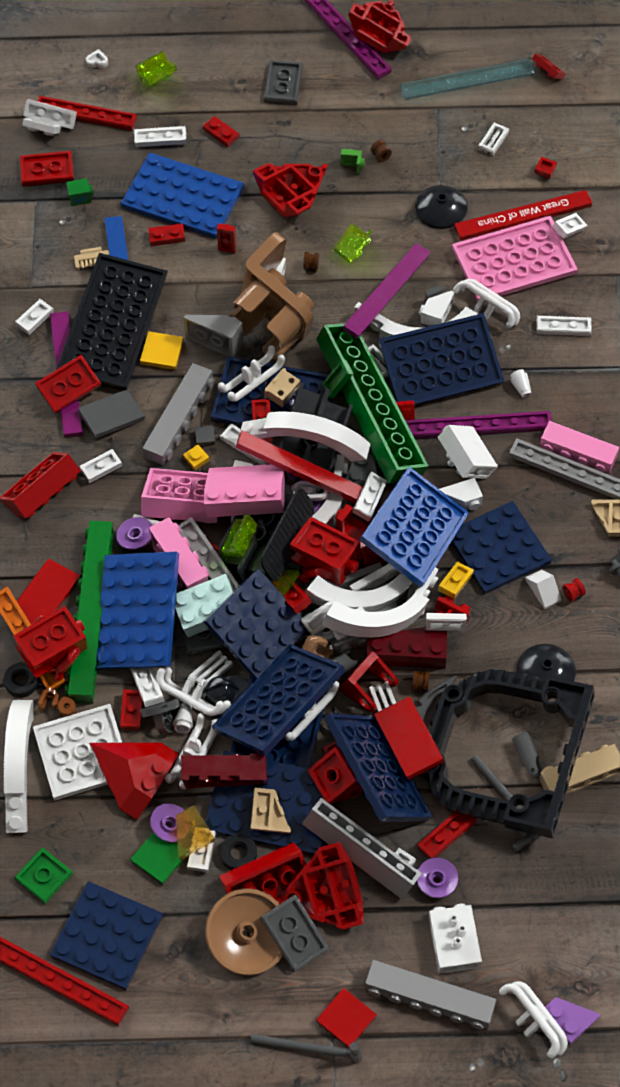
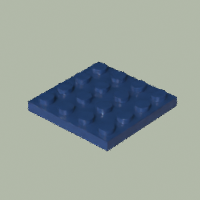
M514 501L462 524L451 541L464 564L474 570L472 576L484 595L550 564L552 561Z
M260 569L255 570L203 621L255 680L263 674L289 644L293 645L308 630L302 623L301 615L299 613L296 614L285 601V597Z
M88 881L57 939L50 957L127 990L163 918V913Z

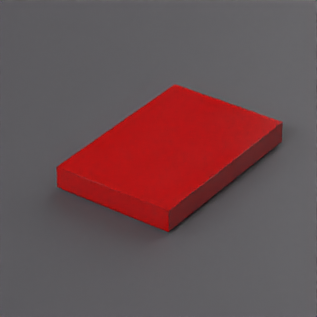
M71 151L20 155L22 186L74 181Z
M80 355L37 381L35 386L54 414L99 388L102 384L84 357Z

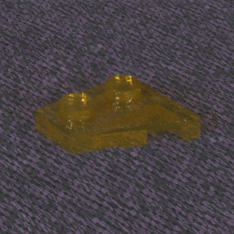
M195 805L176 815L178 857L180 860L215 841L214 836Z

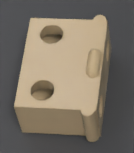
M282 368L265 388L264 398H269L283 407L300 387V380L287 372L285 368Z

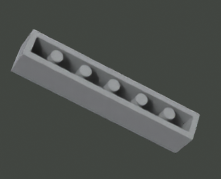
M192 363L142 448L145 459L163 466L167 460L171 459L173 449L181 442V435L184 431L188 430L191 418L195 417L198 412V406L205 401L206 392L214 385L215 380L213 379L212 370Z
M322 798L316 803L302 823L329 845L341 842L354 864L402 900L422 874Z
M376 960L372 962L365 983V990L373 996L380 997L382 995L389 997L388 999L392 1002H404L417 1010L423 1008L429 1010L435 1016H448L454 1022H466L479 1030L489 1028L496 1004L495 998Z

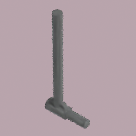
M478 755L472 757V762L504 799L509 800L513 795ZM521 805L515 807V809L523 808ZM527 833L526 836L513 844L512 848L515 852H518L531 841L534 842L541 836Z
M252 1034L250 1040L251 1043L351 1058L353 1063H360L363 1058L361 1049L356 1042L350 1044V1049L257 1034Z

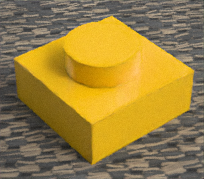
M199 445L183 454V458L194 471L210 461L209 456Z

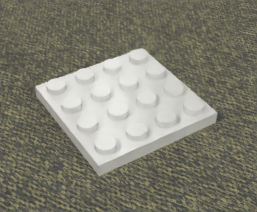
M110 704L33 726L54 801L108 785L97 762V757L89 743H122Z

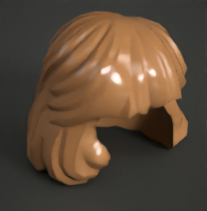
M316 635L308 636L302 649L326 659L333 655L334 651L333 646L328 645L327 639Z

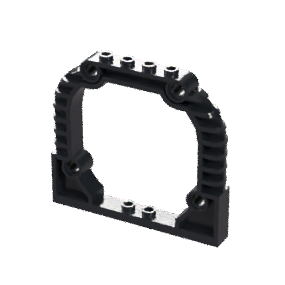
M502 669L479 671L467 679L464 678L458 685H448L444 689L442 697L437 700L436 715L432 716L430 722V735L444 762L435 766L434 769L422 773L423 777L429 781L434 797L446 809L459 815L501 823L508 829L553 839L595 698L594 686L550 676L542 679ZM487 693H495L541 702L546 712H559L569 727H573L569 743L564 745V760L558 765L557 773L559 777L554 791L545 790L530 798L523 794H514L509 800L464 791L453 786L447 780L448 767L444 754L456 717L468 711L473 698ZM519 805L524 806L522 809H515Z

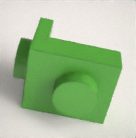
M341 149V165L357 167V174H360L361 168L365 166V158H362V151Z

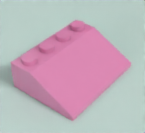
M272 464L209 468L204 490V507L207 517L284 513L285 470Z
M150 468L141 496V516L185 521L192 517L194 521L207 524L217 523L218 517H207L204 507V490L208 473Z

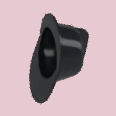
M240 676L214 677L210 679L204 688V700L213 706H216L219 701L224 702L226 700L230 701L232 705L249 688V684L246 679Z

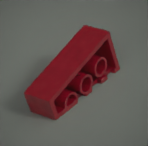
M426 627L402 630L382 637L368 638L367 656L373 651L386 666L445 669L447 631L426 630Z
M252 753L250 756H241L239 754L181 755L182 781L186 789L268 784L266 756H262L260 753Z

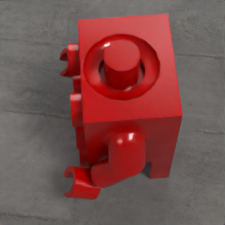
M313 517L308 519L290 543V549L296 551L291 561L303 567L301 570L303 574L297 575L302 583H307L311 579L320 576L322 579H327L341 586L351 572L355 573L359 567L358 562L361 559L360 541L349 536L346 532H341Z
M66 606L51 614L40 615L29 627L13 635L17 643L15 648L35 678L49 671L50 676L57 673L53 681H61L64 673L79 654L87 649L86 636L82 632L85 630V627L81 620H74Z

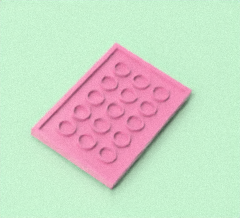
M551 216L452 244V250L466 279L478 281L499 296L568 277L578 272L562 237L552 226L554 221ZM473 293L478 302L480 297Z

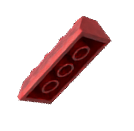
M52 452L1 495L0 502L17 517L30 518L36 513L35 510L46 505L50 501L49 498L60 493L65 484L74 481L81 470L69 453Z
M293 842L220 875L219 879L225 895L240 889H255L270 895L277 901L306 865L302 851Z

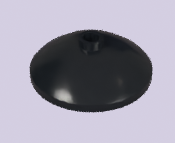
M446 185L431 186L423 190L415 203L418 218L424 224L437 229L454 227L455 223L462 222L468 209L465 196L459 190Z
M537 644L522 653L517 663L516 673L527 674L532 677L536 676L542 679L550 676L574 681L576 667L572 657L564 649L552 644ZM549 663L551 666L546 667L544 664Z

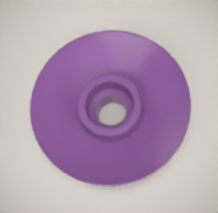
M142 517L128 519L118 528L116 534L117 541L125 549H140L151 541L149 527L153 525L149 520Z
M162 804L153 811L150 825L152 831L159 839L175 843L183 840L189 833L190 819L181 807L175 804Z
M428 859L418 869L422 874L417 879V884L427 896L443 898L450 895L457 887L458 872L455 866L446 859ZM439 878L441 882L435 883L433 879Z

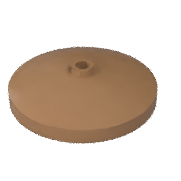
M240 889L225 895L212 907L206 920L205 939L211 955L223 968L235 974L254 975L270 969L282 958V953L260 919L261 916L280 905L273 897L255 889ZM244 929L248 931V936H243L242 932Z

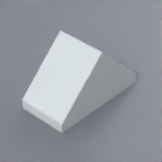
M540 570L525 577V581L544 609L561 602L562 599L552 574Z

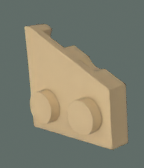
M592 500V507L607 535L620 536V500Z
M254 788L250 830L291 833L290 826L287 824L284 816L285 813L282 806H280L275 790Z

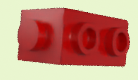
M346 504L335 515L336 529L346 532L349 536L359 540L368 526L353 518V507Z

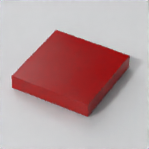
M343 988L316 1019V1022L350 1049V1044L358 1040L377 1017V1014Z

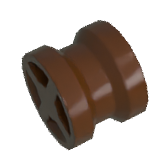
M384 140L376 141L370 148L372 154L376 155L378 162L386 161L392 154L391 149L387 147Z
M305 252L303 269L313 268V270L318 271L319 253L310 254Z
M414 671L412 690L422 689L428 692L430 672L419 673Z

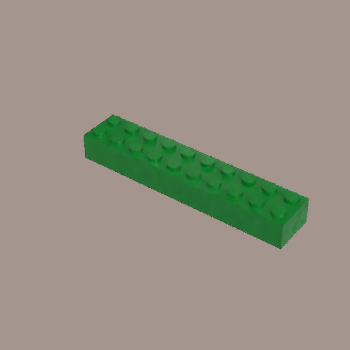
M346 323L323 325L316 340L332 371L341 360H347L353 376L341 390L348 404H352L351 410L366 440L370 443V448L388 484L397 483L408 467H411L423 476L429 466L363 337L360 336L356 339L342 330Z

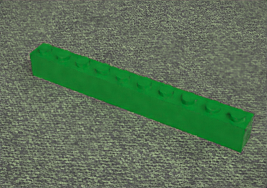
M89 521V528H85L87 545H83L85 561H81L83 577L79 578L78 589L81 592L76 598V607L79 608L78 613L74 614V620H81L85 627V630L82 632L86 636L87 649L81 652L68 668L67 676L70 677V680L65 686V695H68L75 703L94 704L98 671L96 669L97 651L99 648L102 615L100 602L105 555H111L114 535L113 522Z

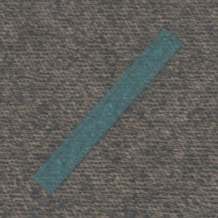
M528 58L400 84V89L404 100L530 76L534 75V69Z

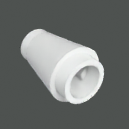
M523 369L513 372L510 375L511 383L522 398L529 397L532 392L528 374Z
M186 703L180 704L173 722L176 732L186 734L193 728L192 707Z

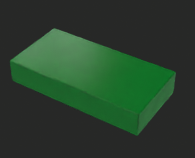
M341 360L322 383L325 389H331L329 398H335L353 376L347 360Z

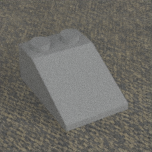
M185 315L183 317L186 339L223 355L235 357L244 343L242 322L235 317L227 315Z

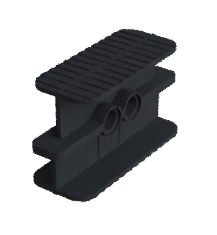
M301 382L290 412L319 416L346 427L352 404L347 409L327 402L331 389L326 388L322 396L303 389L304 383ZM282 436L279 443V448L330 472L338 451L322 443L300 437ZM296 476L294 483L300 482L301 478Z
M285 484L284 513L239 515L233 518L218 547L219 557L230 571L237 570L242 580H246L257 569H260L263 574H267L272 581H278L281 578L294 553V550L290 549V543L314 513V505L305 490L299 488L293 494L289 485Z

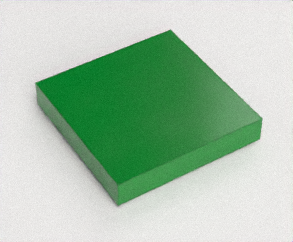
M153 832L130 860L145 873L164 885L189 855V851L176 842L170 843L159 839Z
M42 847L14 878L46 905L74 873Z

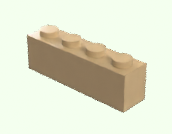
M615 744L610 746L603 745L597 751L592 753L585 752L576 759L566 794L620 774V753ZM548 766L540 773L539 781L544 791L555 790L559 777L557 773L558 766Z

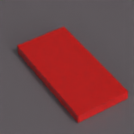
M48 558L17 600L29 622L32 624L40 615L51 614L57 611L75 588L81 576Z
M410 696L374 714L408 780L444 762Z

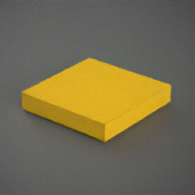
M148 331L140 364L176 370L184 337Z

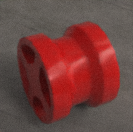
M578 578L572 580L570 584L562 585L564 595L570 602L575 601L578 596L586 595L585 587Z

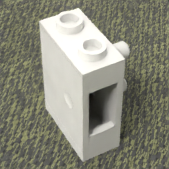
M448 425L438 436L447 452L446 457L450 459L447 462L448 466L453 467L455 465L457 468L456 473L461 475L462 478L487 479L498 467L474 427Z
M457 904L453 908L436 907L429 911V923L438 973L444 974L481 968L482 959L471 905Z

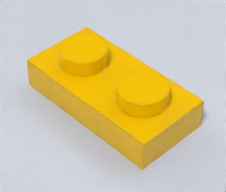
M456 562L439 584L438 591L455 599L472 577L474 570Z

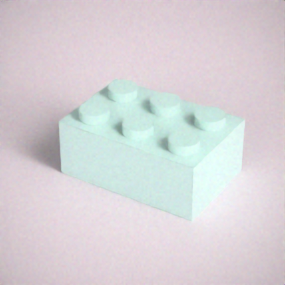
M226 574L176 593L175 608L187 637L208 630L209 628L203 621L234 592Z

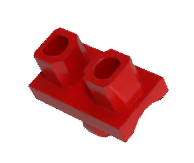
M447 595L443 598L439 596L433 613L466 614L467 624L470 606L466 604L458 606L454 604L453 598Z

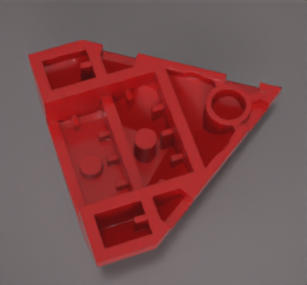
M388 0L387 3L382 1L364 3L363 6L353 4L348 13L354 35L377 51L386 53L406 49L411 40L410 36L404 31L406 27L398 10H395L393 7V0Z
M266 163L253 170V175L261 195L283 217L297 216L311 208L328 164L316 167L312 166V164L273 166V164Z
M89 743L97 757V762L106 782L115 796L119 810L137 821L179 753L163 743Z
M341 842L320 847L287 887L283 895L277 900L281 904L296 895L310 918L323 923H329L340 929L364 924L363 898L352 861Z

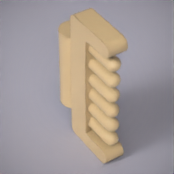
M101 247L80 250L81 254L74 256L76 270H80V265L83 269L84 263L86 268L89 265L93 267L98 254L110 255L109 250L102 251Z

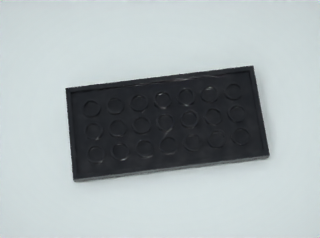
M99 253L56 370L82 355L102 385L127 390L168 271Z

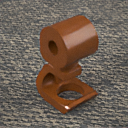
M52 688L45 689L38 701L41 713H43L49 699H52V709L57 708L61 718L77 713L75 702L68 697H62L59 700L58 693Z

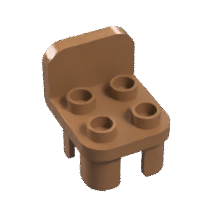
M278 232L273 233L246 261L241 294L231 304L235 310L230 315V317H235L242 322L243 336L249 335L265 317L270 320L267 329L274 336L263 346L262 351L266 355L268 347L273 345L275 347V354L272 360L274 361L278 360L280 354L284 355L296 341L301 342L310 333L314 318L311 310L315 307L313 301L306 294L298 292L295 295L285 287L287 284L286 279L276 270L283 259L287 241Z

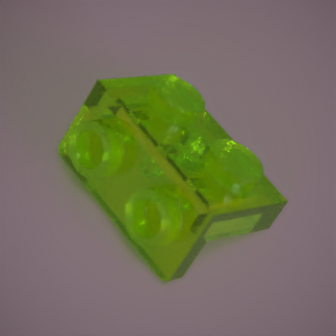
M160 51L135 65L139 79L148 85H154L158 83V80L169 77L173 72L177 71L176 64L167 60L164 51Z
M351 223L333 251L349 263L354 258L357 260L363 253L362 247H366L370 242L371 238L369 236L372 231L369 229L365 233L355 224Z
M245 514L243 519L235 520L221 550L225 556H244L258 526L250 515Z

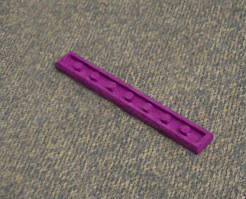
M304 0L377 80L392 73L391 67L368 43L360 41L354 35L352 26L328 0Z
M416 243L346 322L342 330L358 339L425 262L431 252Z
M68 311L50 313L56 368L70 333ZM79 400L61 410L64 438L83 435L81 416L78 413Z
M550 411L405 420L415 439L436 438L448 425L474 427L477 434L481 435L542 431L546 429L549 421L552 422Z

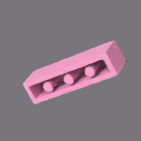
M551 421L548 422L540 441V448L610 474L619 451L618 446Z

